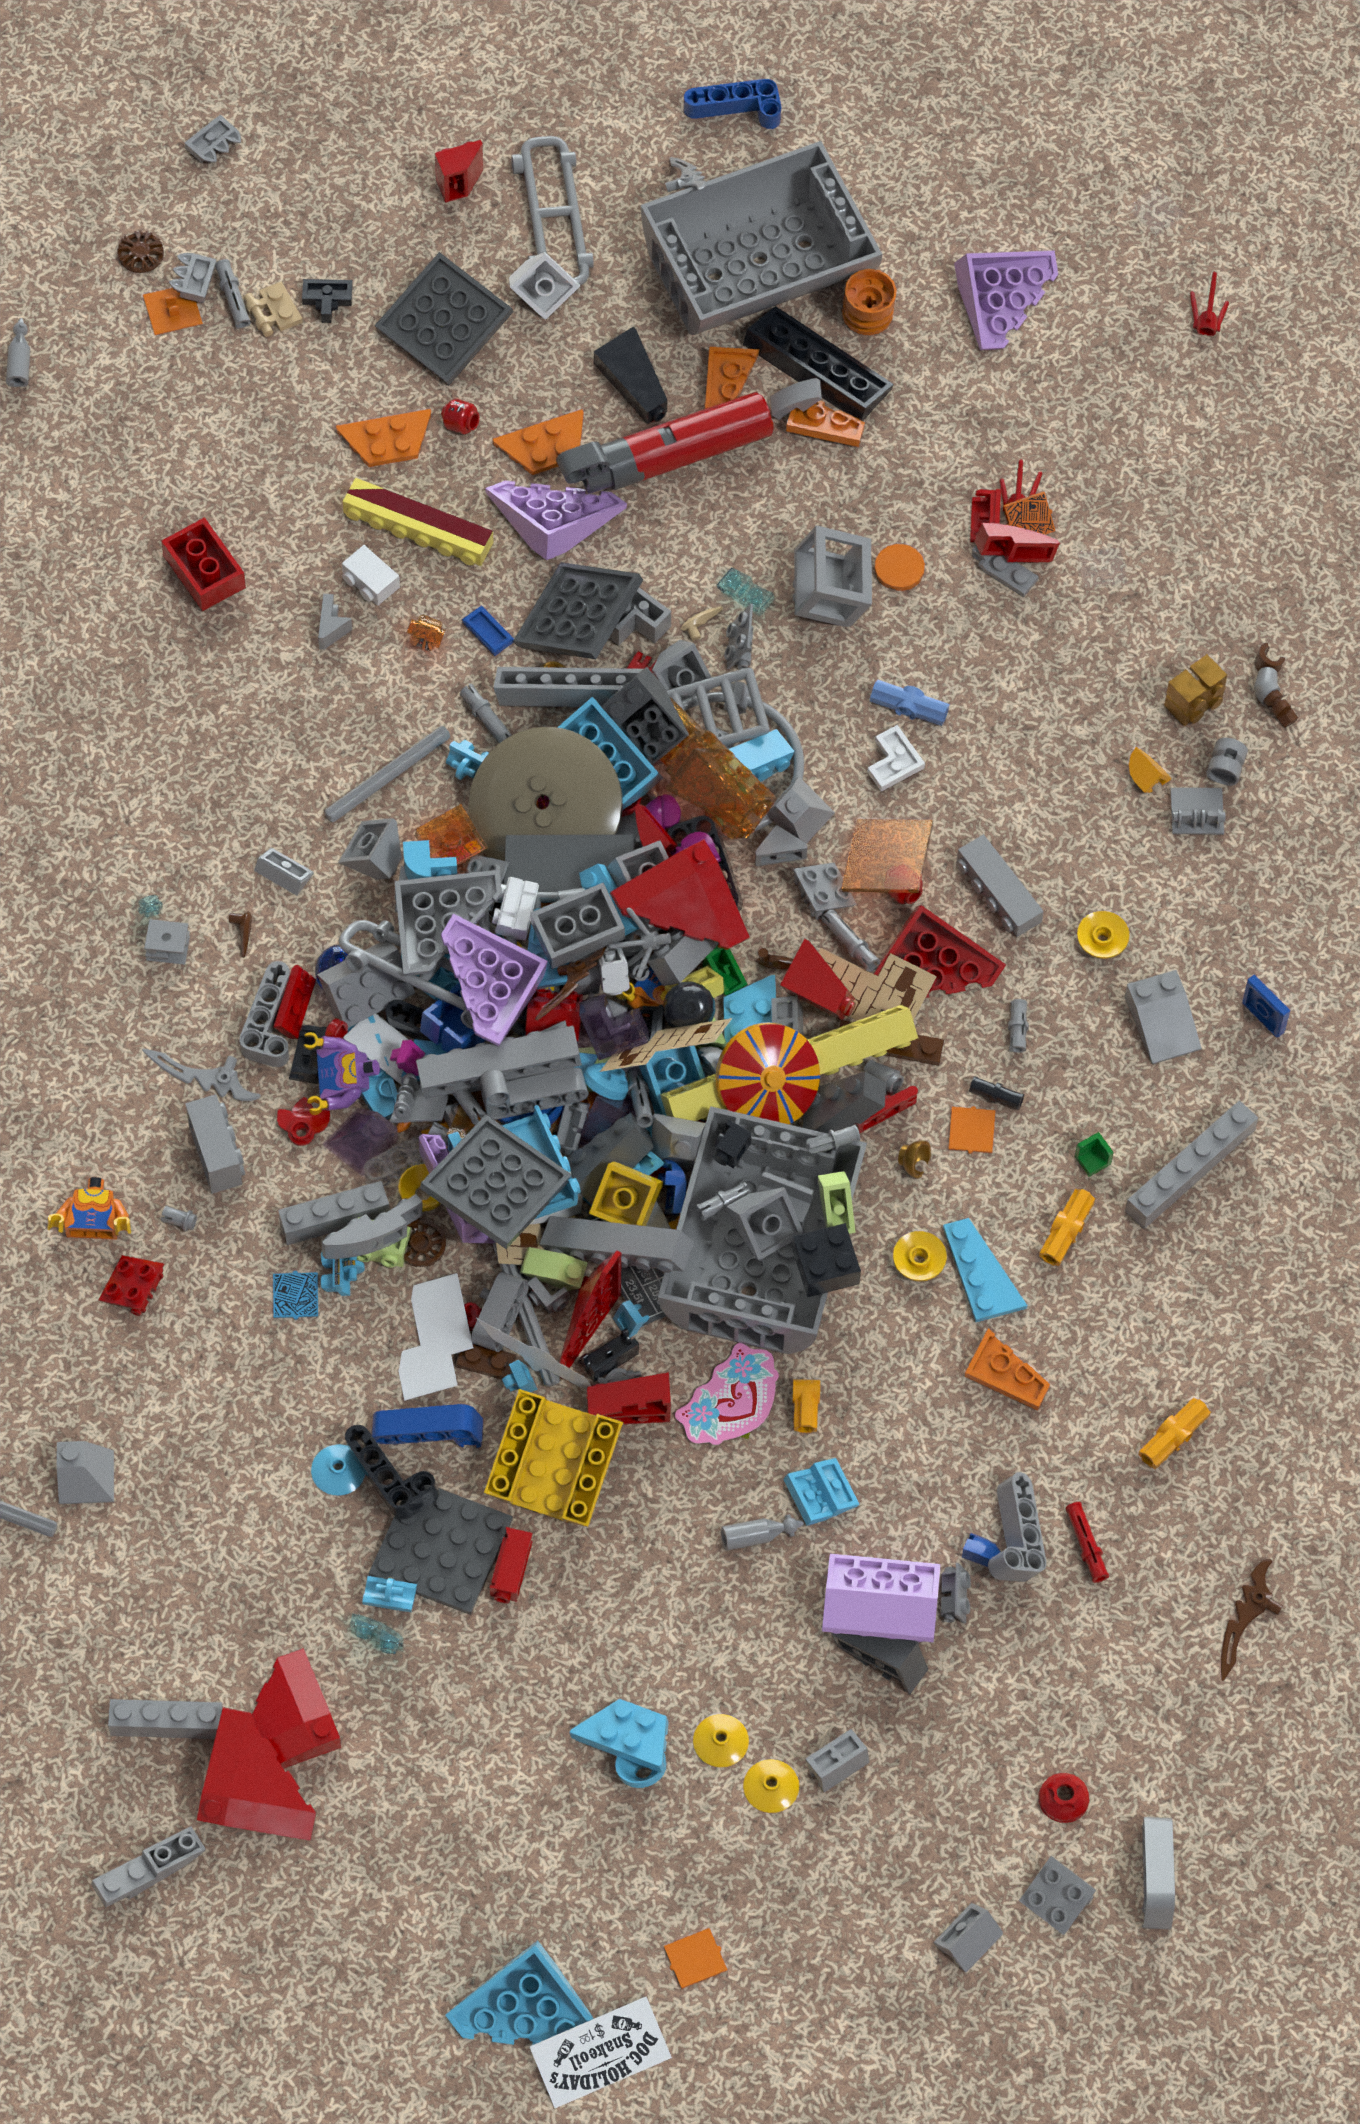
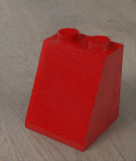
M804 938L780 986L788 994L798 996L800 1000L840 1020H844L845 1016L849 1017L855 1008L856 1003L853 1002L855 997L812 943Z

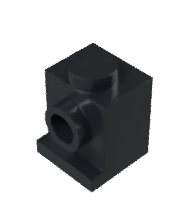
M728 1120L726 1123V1133L722 1132L715 1141L714 1147H716V1152L713 1155V1159L720 1165H728L734 1169L751 1145L752 1133Z

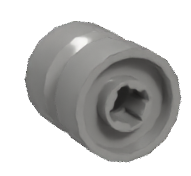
M1232 738L1218 739L1206 771L1207 777L1213 782L1227 786L1236 785L1248 753L1246 745Z

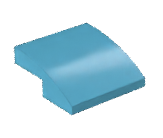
M836 1458L814 1463L810 1469L789 1473L783 1479L807 1526L825 1521L859 1506V1502Z

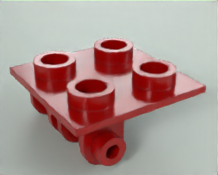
M122 1255L98 1300L104 1303L132 1308L130 1312L135 1316H140L141 1313L146 1311L145 1308L149 1303L147 1298L152 1300L153 1295L151 1292H156V1287L164 1277L162 1274L164 1264Z

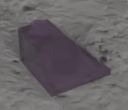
M357 1108L323 1143V1146L363 1177L398 1141L397 1127L376 1111Z

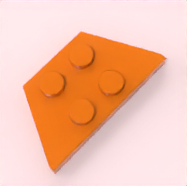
M431 409L337 425L336 431L339 436H342L348 442L351 449L360 455L362 461L368 467L417 459L425 438L429 419H431Z
M583 409L493 438V444L496 448L499 447L507 453L514 462L521 464L531 475L559 467L556 462L558 455L581 444L584 418Z

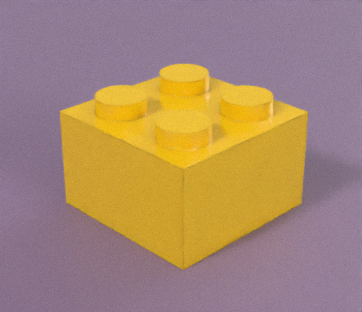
M615 1161L608 1163L589 1214L612 1223L647 1226L664 1181Z

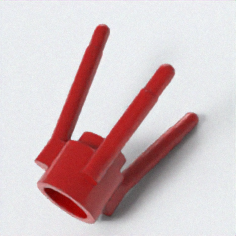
M1217 272L1212 273L1207 311H1203L1200 316L1198 315L1195 293L1193 291L1190 292L1194 319L1193 329H1197L1199 335L1214 336L1216 332H1220L1221 323L1229 306V301H1225L1218 318L1212 312Z
M1022 459L1018 462L1016 492L1009 499L1004 479L1001 478L999 480L1003 505L1025 498L1021 494L1023 477ZM1041 471L1036 476L1029 496L1037 492L1043 474Z

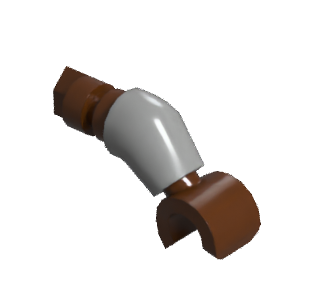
M1266 642L1261 645L1254 660L1255 668L1258 671L1254 691L1262 704L1265 703L1268 708L1272 707L1271 712L1286 728L1296 722L1299 717L1291 709V705L1287 700H1282L1283 695L1280 693L1281 688L1278 686V672L1281 670L1285 657L1280 656L1277 661L1268 659L1266 655L1270 647Z

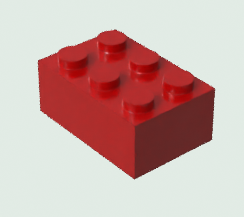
M205 517L161 540L163 557L202 612L246 588L244 571Z

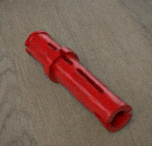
M1071 1503L1065 1507V1510L1068 1513L1074 1533L1081 1547V1558L1083 1562L1087 1563L1093 1583L1105 1581L1109 1578V1573L1101 1557L1103 1552L1101 1547L1097 1546L1082 1503Z

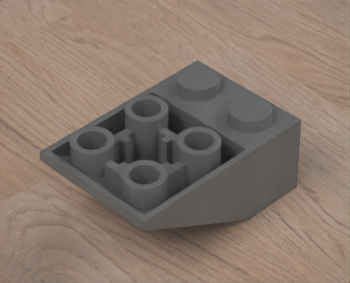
M648 667L643 669L601 706L652 765L689 735L665 687Z

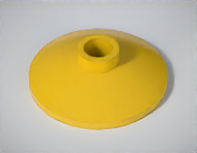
M1109 911L1090 913L1082 919L1078 926L1077 938L1081 948L1096 958L1107 959L1115 957L1125 950L1129 942L1130 934L1126 922L1117 914ZM1104 935L1107 937V941H1101L1098 937Z
M914 1231L905 1234L898 1240L893 1251V1261L896 1269L904 1277L913 1281H928L935 1278L942 1272L947 1260L946 1249L942 1241L935 1235L925 1231ZM917 1256H922L924 1258V1262L918 1263L914 1260V1258Z
M716 1714L705 1718L697 1726L693 1736V1745L699 1758L708 1765L729 1767L739 1762L746 1754L749 1736L746 1728L738 1719L730 1715ZM723 1734L726 1736V1740L720 1742L716 1739V1736Z
M774 1759L763 1760L754 1764L746 1773L743 1783L744 1794L748 1802L762 1812H781L795 1802L799 1793V1780L795 1771L788 1764ZM772 1779L776 1781L777 1785L769 1787L766 1782Z

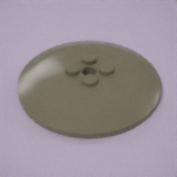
M531 728L503 740L482 761L470 789V823L476 840L485 848L483 850L489 858L505 861L506 835H616L622 816V789L611 761L589 739L563 728ZM548 796L550 800L549 806L543 810L538 809L536 805L538 798Z

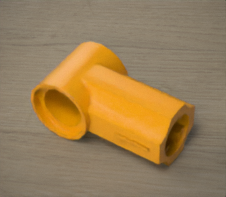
M793 1379L794 1431L799 1433L817 1432L820 1380Z

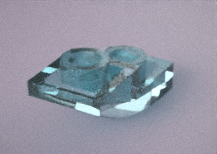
M732 567L717 584V588L745 608L753 604L752 612L759 617L775 600L772 592L754 584L751 576Z
M352 1613L350 1627L351 1632L355 1633V1636L362 1639H371L372 1636H376V1647L387 1654H396L397 1651H404V1638L392 1628L372 1618Z

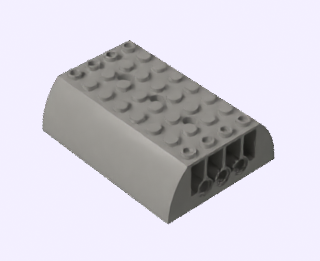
M822 141L707 181L703 190L699 192L693 186L641 205L642 226L650 259L691 335L702 333L848 280L851 275L859 270L877 269L882 261L883 254ZM807 241L811 246L803 248L798 243ZM757 257H762L766 262L757 264L753 260ZM716 273L719 274L721 278L718 280H712L708 276L710 274Z
M710 1106L676 1229L682 1230L694 1242L684 1272L672 1270L671 1273H664L658 1295V1303L667 1317L684 1330L785 1354L796 1353L810 1347L816 1340L828 1293L807 1298L792 1251L793 1241L763 1259L757 1260L736 1230L729 1211L725 1212L723 1210L703 1221L700 1217L702 1213L698 1214L696 1205L715 1197L717 1192L721 1190L725 1192L740 1185L742 1182L748 1185L746 1189L749 1188L751 1193L758 1192L761 1185V1176L763 1172H767L813 1190V1204L801 1227L804 1233L826 1228V1223L821 1205L818 1175L844 1171L850 1182L851 1197L853 1199L867 1143L856 1141L840 1146L838 1150L830 1149L810 1155L806 1148V1141L827 1133ZM728 1120L752 1133L751 1145L734 1169L728 1165H720L713 1159V1155L716 1152V1147H714L715 1141L722 1132L726 1133V1123ZM746 1286H751L756 1290V1294L753 1296L744 1295L741 1290Z

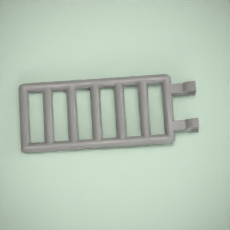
M750 667L666 690L689 735L682 740L684 747L669 751L653 766L702 753L715 747L727 746L768 734L770 728L753 669ZM743 679L746 680L758 726L743 730L730 684ZM721 686L733 733L718 737L706 693L707 689ZM696 693L708 740L693 744L681 699L682 696Z

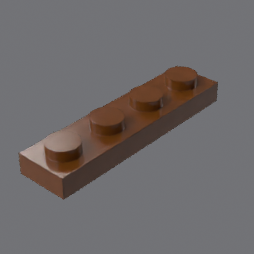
M841 1020L839 1028L853 1022ZM918 1035L917 1039L910 1041L911 1044L909 1046L899 1049L893 1047L888 1049L884 1055L939 1066L944 1039Z

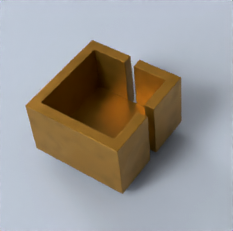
M1208 654L1189 668L1199 678L1198 681L1185 669L1168 682L1166 692L1168 695H1166L1164 706L1184 727L1190 722L1192 724L1197 723L1203 717L1205 711L1209 708L1214 710L1223 702L1227 674Z

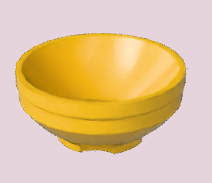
M425 1164L412 1166L402 1174L398 1185L399 1195L402 1200L414 1196L421 1182L429 1175ZM430 1196L428 1199L422 1200V1212L433 1210L441 1203Z

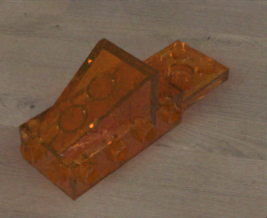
M670 697L689 735L660 759L667 766L665 771L672 777L665 789L704 810V814L714 820L722 828V833L728 838H749L777 798L752 774L750 769L735 757L732 751L727 749L715 734L708 730L704 731Z

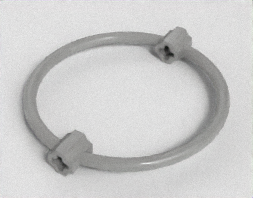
M738 681L730 683L738 713H746L747 706L753 708L747 685L744 682ZM722 692L707 693L709 703L725 702ZM697 696L682 701L684 711L699 705ZM762 701L766 716L771 718L782 729L792 749L795 751L793 754L794 772L791 783L798 776L803 780L804 755L795 730L782 714ZM655 786L647 792L651 801L660 796ZM704 814L714 820L719 827L720 819L711 814ZM765 814L749 823L719 827L722 837L740 836L757 831L772 823L773 820ZM681 816L678 823L687 821L688 819ZM708 822L703 823L700 826V832L708 834L711 830V824Z

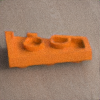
M709 346L705 409L739 397L757 360L759 349Z
M820 400L805 411L797 407L793 409L788 418L786 431L859 447L865 422L841 410L834 411L826 407L825 402Z
M989 1328L987 1329L964 1377L1038 1411L1050 1389V1384L1029 1364L1021 1361L1007 1344L1004 1345L999 1341Z

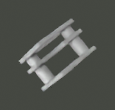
M149 919L144 947L146 950V960L185 965L190 940L189 924Z

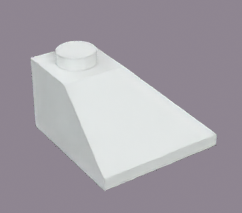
M545 252L526 260L509 277L510 288L545 320L580 287V284Z

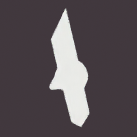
M477 1318L494 1341L520 1354L533 1370L547 1369L578 1387L587 1389V1387L591 1386L584 1376L558 1363L546 1351L528 1346Z

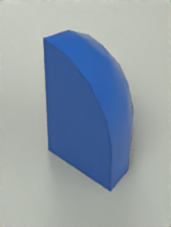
M970 1533L969 1539H967L963 1548L962 1558L988 1567L989 1560L1001 1551L990 1540Z

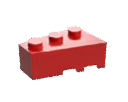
M669 1372L606 1384L598 1383L587 1387L588 1413L595 1416L599 1414L621 1421L623 1425L670 1422Z

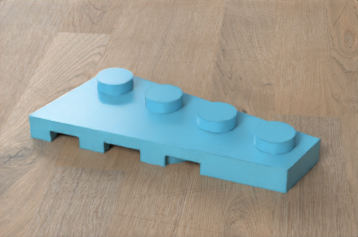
M373 1015L368 1017L370 1023H375ZM355 1025L349 1027V1028H348V1032H349ZM379 1033L375 1034L378 1043H382ZM384 1057V1058H385V1061H386V1063H387V1066H389L388 1061H387V1057ZM380 1068L378 1075L369 1076V1089L362 1092L361 1096L379 1125L391 1119L398 1093L393 1078Z
M967 1218L944 1224L943 1230L975 1322L1027 1309L1028 1305L971 1220Z

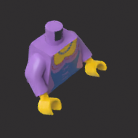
M312 1032L306 1033L305 1037H313L315 1040L313 1045L304 1044L303 1046L306 1049L312 1050L316 1046H321V1049L317 1050L320 1098L312 1096L307 1101L308 1104L318 1103L319 1107L310 1109L309 1112L312 1115H318L325 1108L327 1111L350 1107L361 1096L362 1092L368 1091L369 1076H375L380 1073L378 1061L376 1059L368 1061L366 1053L358 1051L355 1044L343 1038L327 1036L318 1038Z

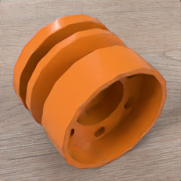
M864 269L851 275L846 282L842 317L844 323L852 331L870 336L883 332L891 324L897 289L894 281L888 274L880 270Z

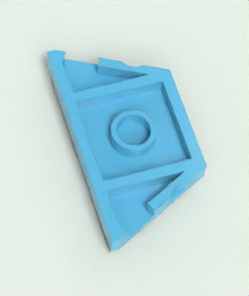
M770 975L723 997L724 1019L732 1018L724 1029V1038L727 1043L737 1033L749 1026L759 1023H772L771 999L776 998L775 975Z
M618 1699L569 1732L571 1738L578 1742L660 1773L664 1771L663 1758L667 1745L665 1737L668 1734L669 1724L665 1715Z

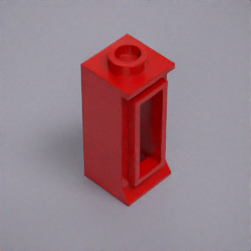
M506 1527V1537H503L490 1585V1596L494 1597L495 1601L508 1604L510 1601L517 1602L533 1543L531 1540L533 1533Z

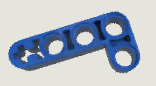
M770 79L688 89L684 94L683 111L687 117L692 119L757 111L762 127L774 129L781 123L779 92L776 83Z
M465 1404L382 1410L373 1413L372 1437L377 1444L395 1445L454 1440L460 1447L476 1445V1448H480L482 1446L484 1420L474 1407Z

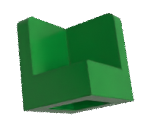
M1097 1132L1076 1145L1074 1157L1087 1175L1091 1177L1111 1165L1114 1152L1102 1135Z

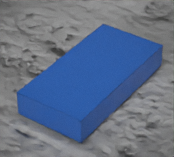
M482 605L462 619V623L494 656L514 643V638Z

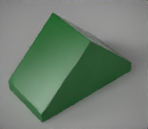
M717 945L703 959L702 968L708 966L723 977L724 996L732 994L748 985L730 949L725 950Z

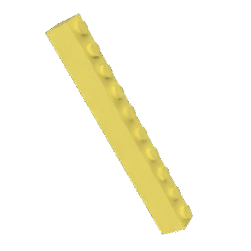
M899 1005L807 1040L817 1055L820 1075H831L837 1073L842 1066L861 1064L866 1057L883 1056L887 1053L888 1049L893 1047L897 1049L907 1047L911 1044L910 1041L918 1038L910 1008ZM716 1074L660 1094L666 1116L698 1121L700 1119L707 1120L710 1106L726 1110L717 1093Z

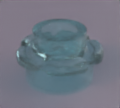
M156 895L147 896L138 901L140 907L138 912L145 914V917L158 915L160 913L159 909L163 907V903L159 901Z

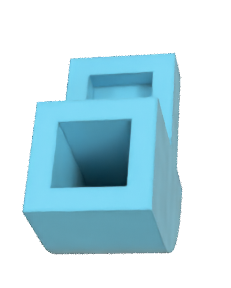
M429 840L403 842L404 868L409 880L457 874L456 857L430 858Z

